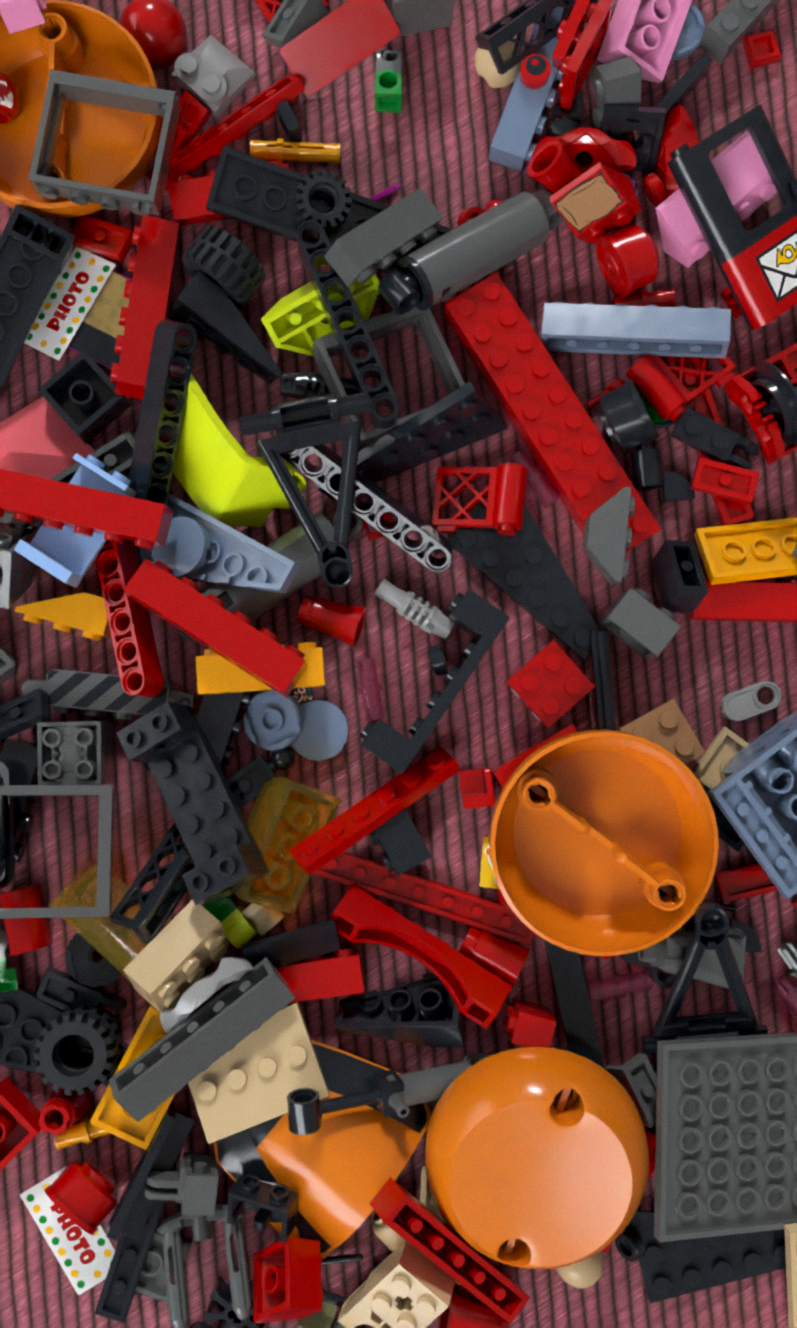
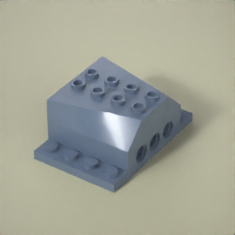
M797 712L780 720L735 754L722 772L726 779L708 792L778 891L787 899L797 893Z

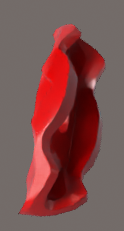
M681 105L675 107L665 119L655 165V173L662 181L667 197L679 189L667 165V162L672 160L669 153L685 143L688 144L689 148L699 143L694 125L686 109Z
M588 127L572 129L557 137L547 136L537 144L532 153L533 157L537 150L546 143L554 140L560 141L567 155L582 174L599 162L604 163L619 173L633 170L637 164L635 151L629 142L612 139L603 131ZM581 151H587L592 155L593 161L589 165H580L576 161V155Z

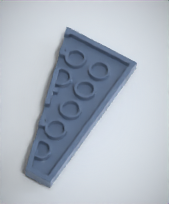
M168 494L167 506L174 511L172 519L175 517H188L201 523L208 531L211 542L210 550H207L205 556L207 558L205 565L195 575L189 577V580L286 594L301 565L175 496ZM135 546L139 567L145 558L154 563L152 550Z

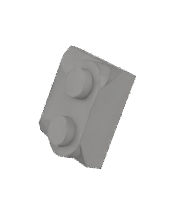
M212 35L206 38L192 52L180 55L175 62V70L171 74L172 81L184 91H189L213 111L212 115L216 119L256 76L252 69Z

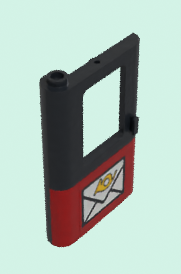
M760 104L693 147L689 148L688 144L685 143L669 153L672 160L667 162L751 331L766 325L797 304V179ZM743 130H747L750 133L783 202V208L749 232L744 229L709 157L713 149Z

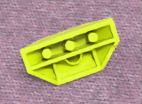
M376 274L363 284L357 281L349 287L363 321L369 319L377 295H379L378 286L380 282ZM311 281L281 298L261 318L276 348L313 356L311 351L315 339L333 333ZM332 293L328 296V299L334 302L340 301L343 298L339 293ZM344 321L339 326L345 329L355 324L351 321Z

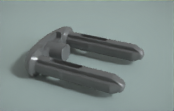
M215 1205L214 1216H206L203 1219H191L187 1215H182L180 1211L167 1217L159 1224L157 1232L162 1234L169 1321L173 1328H186L189 1319L181 1230L183 1227L192 1225L194 1242L212 1239L211 1221L221 1220L224 1225L232 1307L238 1319L244 1320L248 1318L252 1304L242 1218L246 1215V1212L243 1209L233 1225L227 1223L228 1205ZM234 1235L236 1236L239 1271H237L233 1241ZM172 1248L174 1249L176 1283L174 1279Z

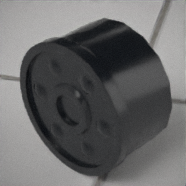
M632 379L600 397L601 407L597 411L614 446L620 445L622 450L629 451L652 439L659 438L656 427Z

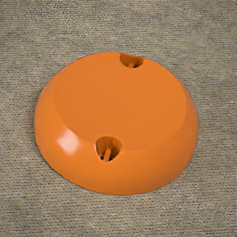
M45 0L47 8L42 9L45 23L9 34L0 14V73L9 76L10 80L14 81L20 89V112L18 117L11 120L8 124H0V202L12 209L18 204L42 218H74L104 209V207L90 202L87 205H80L63 197H57L56 199L42 197L29 181L50 70L158 88L151 65L142 48L133 36L116 20L87 5L71 1ZM66 99L50 177L130 191L143 176L155 154L161 133L162 116Z
M605 729L586 730L565 735L538 748L528 756L512 773L501 791L494 808L489 835L493 872L502 895L516 916L530 930L549 943L568 951L592 956H618L634 953L659 943L681 928L696 912L709 890L716 870L719 850L715 813L708 795L691 770L672 752L654 741L624 731ZM538 785L544 786L547 790H543ZM528 788L532 790L534 793H536L538 796H540L542 799H532L529 796ZM658 888H660L662 891H664V892H665L667 895H669V896H666V897H661V896H659V890H658Z
M523 1047L502 1051L482 1059L461 1073L446 1088L430 1117L426 1134L425 1165L430 1191L438 1211L446 1223L463 1241L481 1254L503 1264L519 1268L543 1270L556 1269L581 1262L603 1250L625 1230L644 1197L649 1175V1151L644 1125L635 1103L626 1089L613 1075L593 1061L569 1051L548 1047Z

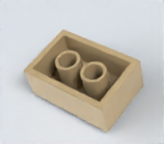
M192 899L123 971L135 990L161 1013L163 1009L174 1008L184 991L190 985L203 978L205 969L213 961L217 962L225 955L229 942L221 922L201 904L195 905Z

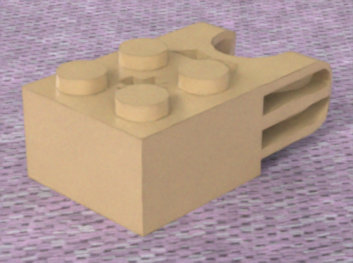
M405 1241L400 1248L386 1257L369 1274L368 1279L347 1298L337 1321L345 1328H354L362 1324H367L374 1328H426L449 1307L456 1280L409 1242Z

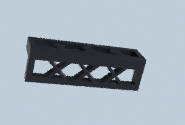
M525 0L476 35L477 44L480 49L489 50L498 73L503 75L556 37L562 20H568L574 0H566L565 4L562 3L564 0ZM590 0V6L592 3L597 4L598 0ZM556 6L564 8L560 23L555 26L548 24L551 10ZM532 23L539 25L536 40L532 43L524 42L527 27ZM507 41L515 43L511 58L504 62L498 48Z
M175 823L109 917L112 923L133 930L140 942L149 944L160 933L187 892L188 888L182 875L195 868L184 841H176L180 832ZM175 854V858L170 864L160 867L159 863L163 857ZM157 878L158 883L154 889L143 893L142 888L146 882ZM140 904V910L134 919L124 916L130 907Z
M172 1106L168 1107L108 1222L106 1237L115 1241L118 1234L121 1233L137 1240L156 1201L150 1200L144 1195L145 1187L148 1185L146 1177L150 1171H171L195 1122V1117Z

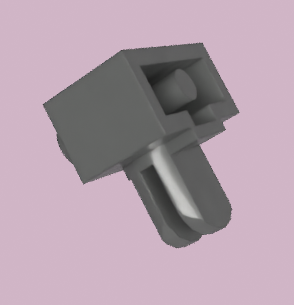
M631 56L592 68L591 82L597 108L593 109V119L597 128L601 126L604 104L641 106L642 71ZM624 127L619 131V134L634 131L637 129H626V127Z
M184 1152L183 1159L179 1160L178 1172L150 1171L146 1177L148 1185L145 1187V1197L150 1200H176V1203H181V1214L187 1215L191 1219H203L206 1216H214L219 1178L215 1153Z

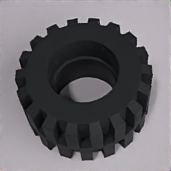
M205 226L182 255V262L192 278L198 270L203 274L207 273L219 283V286L226 292L238 309H242L266 278L262 265L251 250L235 236L215 226Z
M78 1006L75 1010L72 1007L59 1014L40 1032L42 1035L37 1038L35 1046L39 1048L34 1052V1060H39L40 1063L35 1068L37 1073L43 1071L45 1076L41 1080L45 1084L49 1081L54 1084L52 1090L58 1092L63 1088L65 1089L64 1095L70 1096L76 1090L78 1095L85 1094L89 1089L91 1091L96 1089L119 1062L117 1058L122 1053V1047L118 1046L122 1041L121 1033L115 1034L118 1026L115 1021L111 1024L107 1021L110 1015L106 1012L99 1015L97 1014L99 1008L92 1007L89 1010H86V1006ZM67 1035H80L87 1039L93 1048V1063L82 1065L73 1062L67 1056L64 1049L65 1037Z

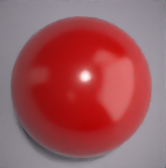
M132 0L126 6L119 24L138 42L151 68H164L174 63L183 53L187 40L186 25L179 10L168 0Z

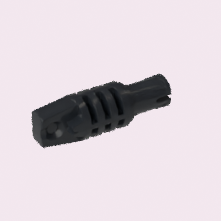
M302 372L281 375V396L306 399L331 394L321 373ZM340 378L348 396L359 394L353 378Z

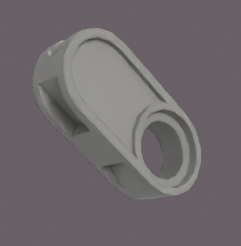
M769 681L752 684L725 695L720 702V712L723 717L731 721L748 719L777 707L781 702V690L775 683ZM762 687L770 689L773 695L771 702L766 705L759 702L757 697L758 691Z

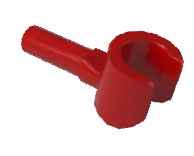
M620 378L614 379L603 392L586 402L588 407L592 408L599 403L602 395L626 383Z

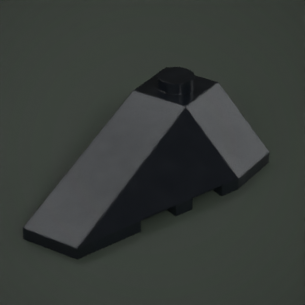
M198 270L177 298L167 317L173 321L193 326L198 340L204 336L213 342L216 351L222 355L224 353L235 355L237 362L242 367L272 384L282 373L229 296L219 286V283L207 273L203 274Z
M432 972L422 975L423 979L406 984L405 981L396 983V987L382 992L373 990L340 1000L335 1029L337 1032L431 1047H465L467 1016L459 1012L453 997L445 985Z

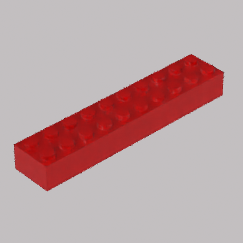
M498 273L492 274L445 303L444 318L583 536L585 520L624 487H631L630 497H635L633 516H628L627 528H632V539L630 547H625V553L661 530L660 526Z

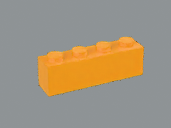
M316 642L298 643V650L305 654L303 659L308 667L294 688L326 686L324 649L317 647ZM210 649L204 650V656H196L197 688L200 695L272 690Z

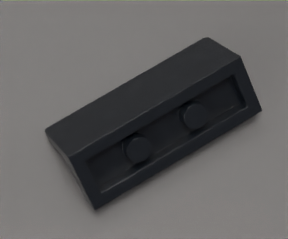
M328 920L243 944L242 950L244 958L251 963L252 967L267 957L272 965L278 968L340 950L335 922L334 920Z

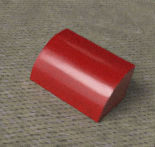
M40 883L10 889L0 894L1 908H45ZM48 918L4 919L11 956L37 950L53 943Z

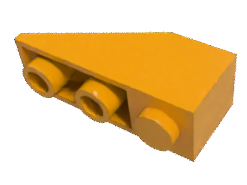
M82 592L16 606L14 610L24 614L23 620L41 625L44 619L54 622L53 629L68 633L71 632L72 628L83 630L82 637L100 641L101 636L111 637L104 598Z

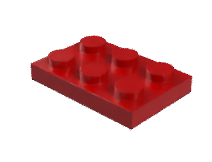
M599 0L597 4H591L586 17L587 25L585 29L580 28L577 32L573 44L575 49L572 55H566L560 72L564 75L558 87V92L561 93L560 107L571 110L601 49L609 27L614 0Z

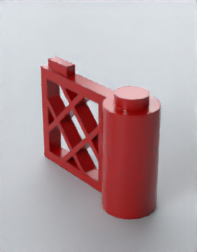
M646 355L638 360L626 373L629 380H633L638 391L662 420L667 421L671 419L674 422L687 410L685 406L714 384H717L720 388L735 375L732 371H734L736 366L727 355L726 358H709L717 359L724 367L718 373L705 371L706 358L701 357L700 370L683 368L685 357H680L679 367L667 366L661 359L662 356ZM682 376L699 377L698 387L689 392L682 384Z
M504 463L497 467H438L432 526L438 528L437 531L439 533H457V528H494L500 535H515L516 531L522 530L527 468L516 463ZM445 476H458L462 483L449 494L444 488ZM479 476H490L489 485L481 493H478L470 485ZM468 487L476 497L462 508L454 498ZM452 501L460 511L451 519H441L442 509ZM481 501L487 508L486 519H472L468 512Z

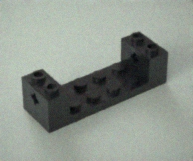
M16 204L0 237V398L9 382L8 376L58 273H62L75 242L74 235Z
M470 589L467 590L465 595L459 592L447 611L451 613L449 619L457 627L478 641L476 642L472 639L460 655L465 659L460 667L454 665L443 680L448 685L442 694L438 691L434 693L426 705L430 709L426 717L422 719L418 716L408 731L413 735L411 739H407L380 719L376 723L369 721L360 734V737L364 739L361 746L402 774L510 619L508 615Z
M167 701L116 733L129 761L148 763L194 862L195 868L183 874L182 878L195 905L218 903L270 873L191 706Z

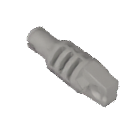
M385 578L374 594L395 607L398 615L404 616L406 620L412 621V624L418 625L420 629L429 634L432 632L445 639L455 624L439 608L430 605V602H425L422 600V597L416 596L414 592L408 591L406 593Z

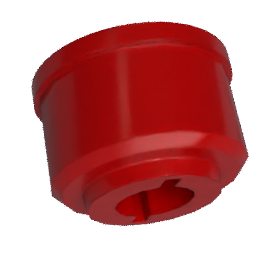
M631 224L610 235L605 234L597 239L596 255L599 267L606 283L615 295L625 298L631 295L633 291L656 280L660 258L657 246L647 231L635 224Z
M72 1161L52 1185L49 1184L45 1189V1193L69 1219L90 1235H94L98 1231L99 1225L118 1204V1198L114 1194L116 1191L114 1185L87 1161L83 1164L78 1161Z

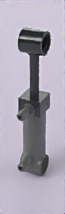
M472 1053L465 1056L461 1062L403 1074H397L394 1069L373 1073L374 1090L322 1101L319 1100V1092L314 1089L301 1088L293 1090L287 1095L289 1130L297 1135L312 1134L320 1129L322 1114L375 1103L384 1118L396 1115L404 1118L409 1114L408 1106L439 1100L446 1088L461 1073L491 1055Z

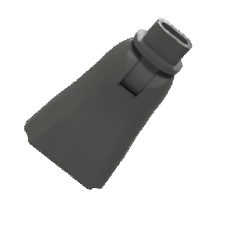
M733 928L734 930L743 933L741 929ZM677 930L659 943L638 951L639 960L641 962H649L651 967H658L667 973L677 975L693 937L694 930ZM729 935L728 940L741 977L744 980L746 936L744 935L743 939H739ZM705 949L693 979L729 989L715 949Z

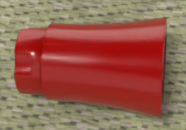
M557 140L550 141L538 149L527 167L528 175L553 194L582 175L567 155L561 142Z
M306 595L298 613V624L308 626L310 630L323 633L355 648L365 623L367 607L343 604L320 597L316 599Z
M470 927L459 952L474 960L492 974L498 975L503 981L513 987L523 968L530 948L511 943L484 930L481 932Z
M63 1088L58 1092L52 1090L48 1101L41 1109L40 1119L38 1120L43 1132H50L56 1136L66 1132L75 1122L83 1119L92 1107V1093L90 1089L82 1095H78L76 1090L71 1096L64 1095L65 1089Z
M453 1292L449 1307L439 1316L438 1328H509V1323L487 1305L467 1299Z

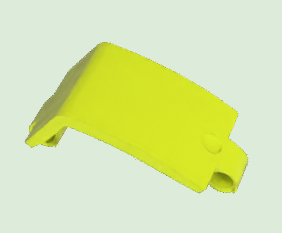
M191 373L173 473L202 512L228 526L262 527L273 508L291 509V506L264 457L250 456L241 447L214 411ZM284 461L302 494L306 488L305 479L295 472V467Z

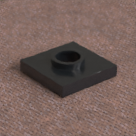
M604 104L600 130L610 138L619 140V131L624 127L626 129L640 130L639 138L630 144L637 158L636 167L632 171L654 172L666 117V108Z

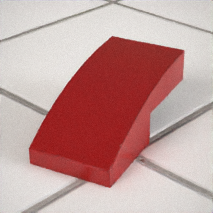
M186 90L179 100L181 110L172 155L194 139L213 112L196 96Z

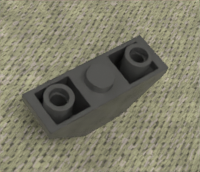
M624 487L585 520L582 551L610 585L620 584L622 578H627L629 560L624 559L625 547H630L632 539V528H627L628 516H633L635 508V497H630L631 487Z

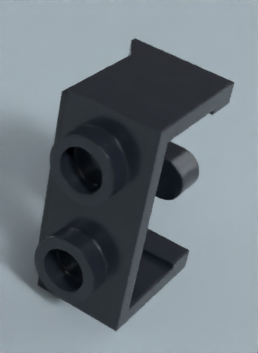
M240 1174L228 1192L227 1223L233 1225L243 1208L257 1212L254 1217V1229L257 1231L265 1230L272 1217L282 1220L280 1241L286 1243L298 1222V1193L290 1191L284 1184L272 1185L260 1181L256 1175L249 1174L244 1176Z

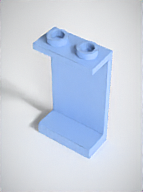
M75 453L73 459L81 465L69 484L129 497L136 496L137 492L129 487L131 480L117 471H114L112 475L103 470L105 464L90 454L85 459ZM42 524L31 543L20 539L14 551L65 584L77 588L107 540L104 539V534L94 532L93 537L74 533L73 527L63 526V530H56L45 527Z

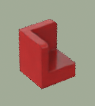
M489 767L459 772L464 809L495 805L491 769Z

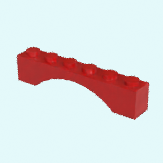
M353 884L339 902L330 920L335 922L337 933L352 943L385 945L417 959L430 969L445 985L453 997L459 1012L485 1029L489 1027L499 1013L512 987L498 975L492 974L474 960L450 947L445 941L439 940L425 931L420 925L411 922L393 908L386 906L372 897L367 891L361 890Z

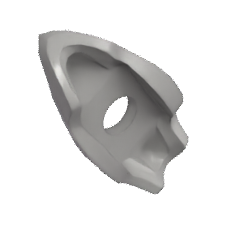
M240 957L222 958L217 970L191 985L182 994L176 1007L161 1011L160 1021L164 1031L168 1034L189 1018L194 1011L223 986L239 981L247 971L253 970L251 963Z

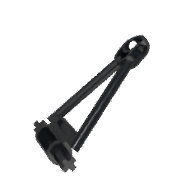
M367 392L335 398V394L332 393L270 405L271 411L239 417L243 436L276 431V437L256 440L255 443L318 555L323 580L327 585L334 588L347 585L353 575L348 545L362 420L340 424V417L370 412ZM344 440L334 540L328 542L279 453Z
M704 902L695 912L694 934L653 1029L654 1035L641 1037L644 1054L657 1053V1041L768 1034L766 1025H758L728 940L729 918L724 908L716 902ZM705 949H715L737 1011L676 1017Z

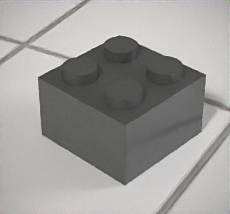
M630 588L617 597L598 623L645 660L658 657L681 626L675 622L677 618L665 608L659 610L651 604L652 598L647 593L638 588L636 590Z

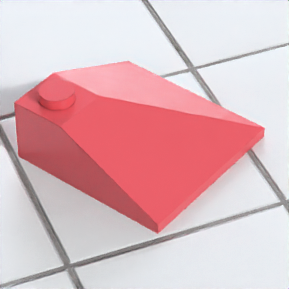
M43 396L0 422V469L51 479L77 463L73 459L75 453L85 458L95 451L89 443L85 444Z

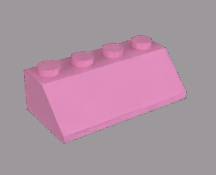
M618 0L597 60L605 64L631 56L642 71V80L656 83L662 82L692 0Z
M745 131L711 160L741 222L748 219L757 208L770 200L777 192L748 131ZM677 189L655 209L663 251L689 268L710 249L680 189Z

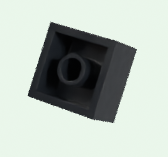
M85 350L37 389L85 444L90 442L131 406L126 396L114 394L116 384L110 382L107 374Z

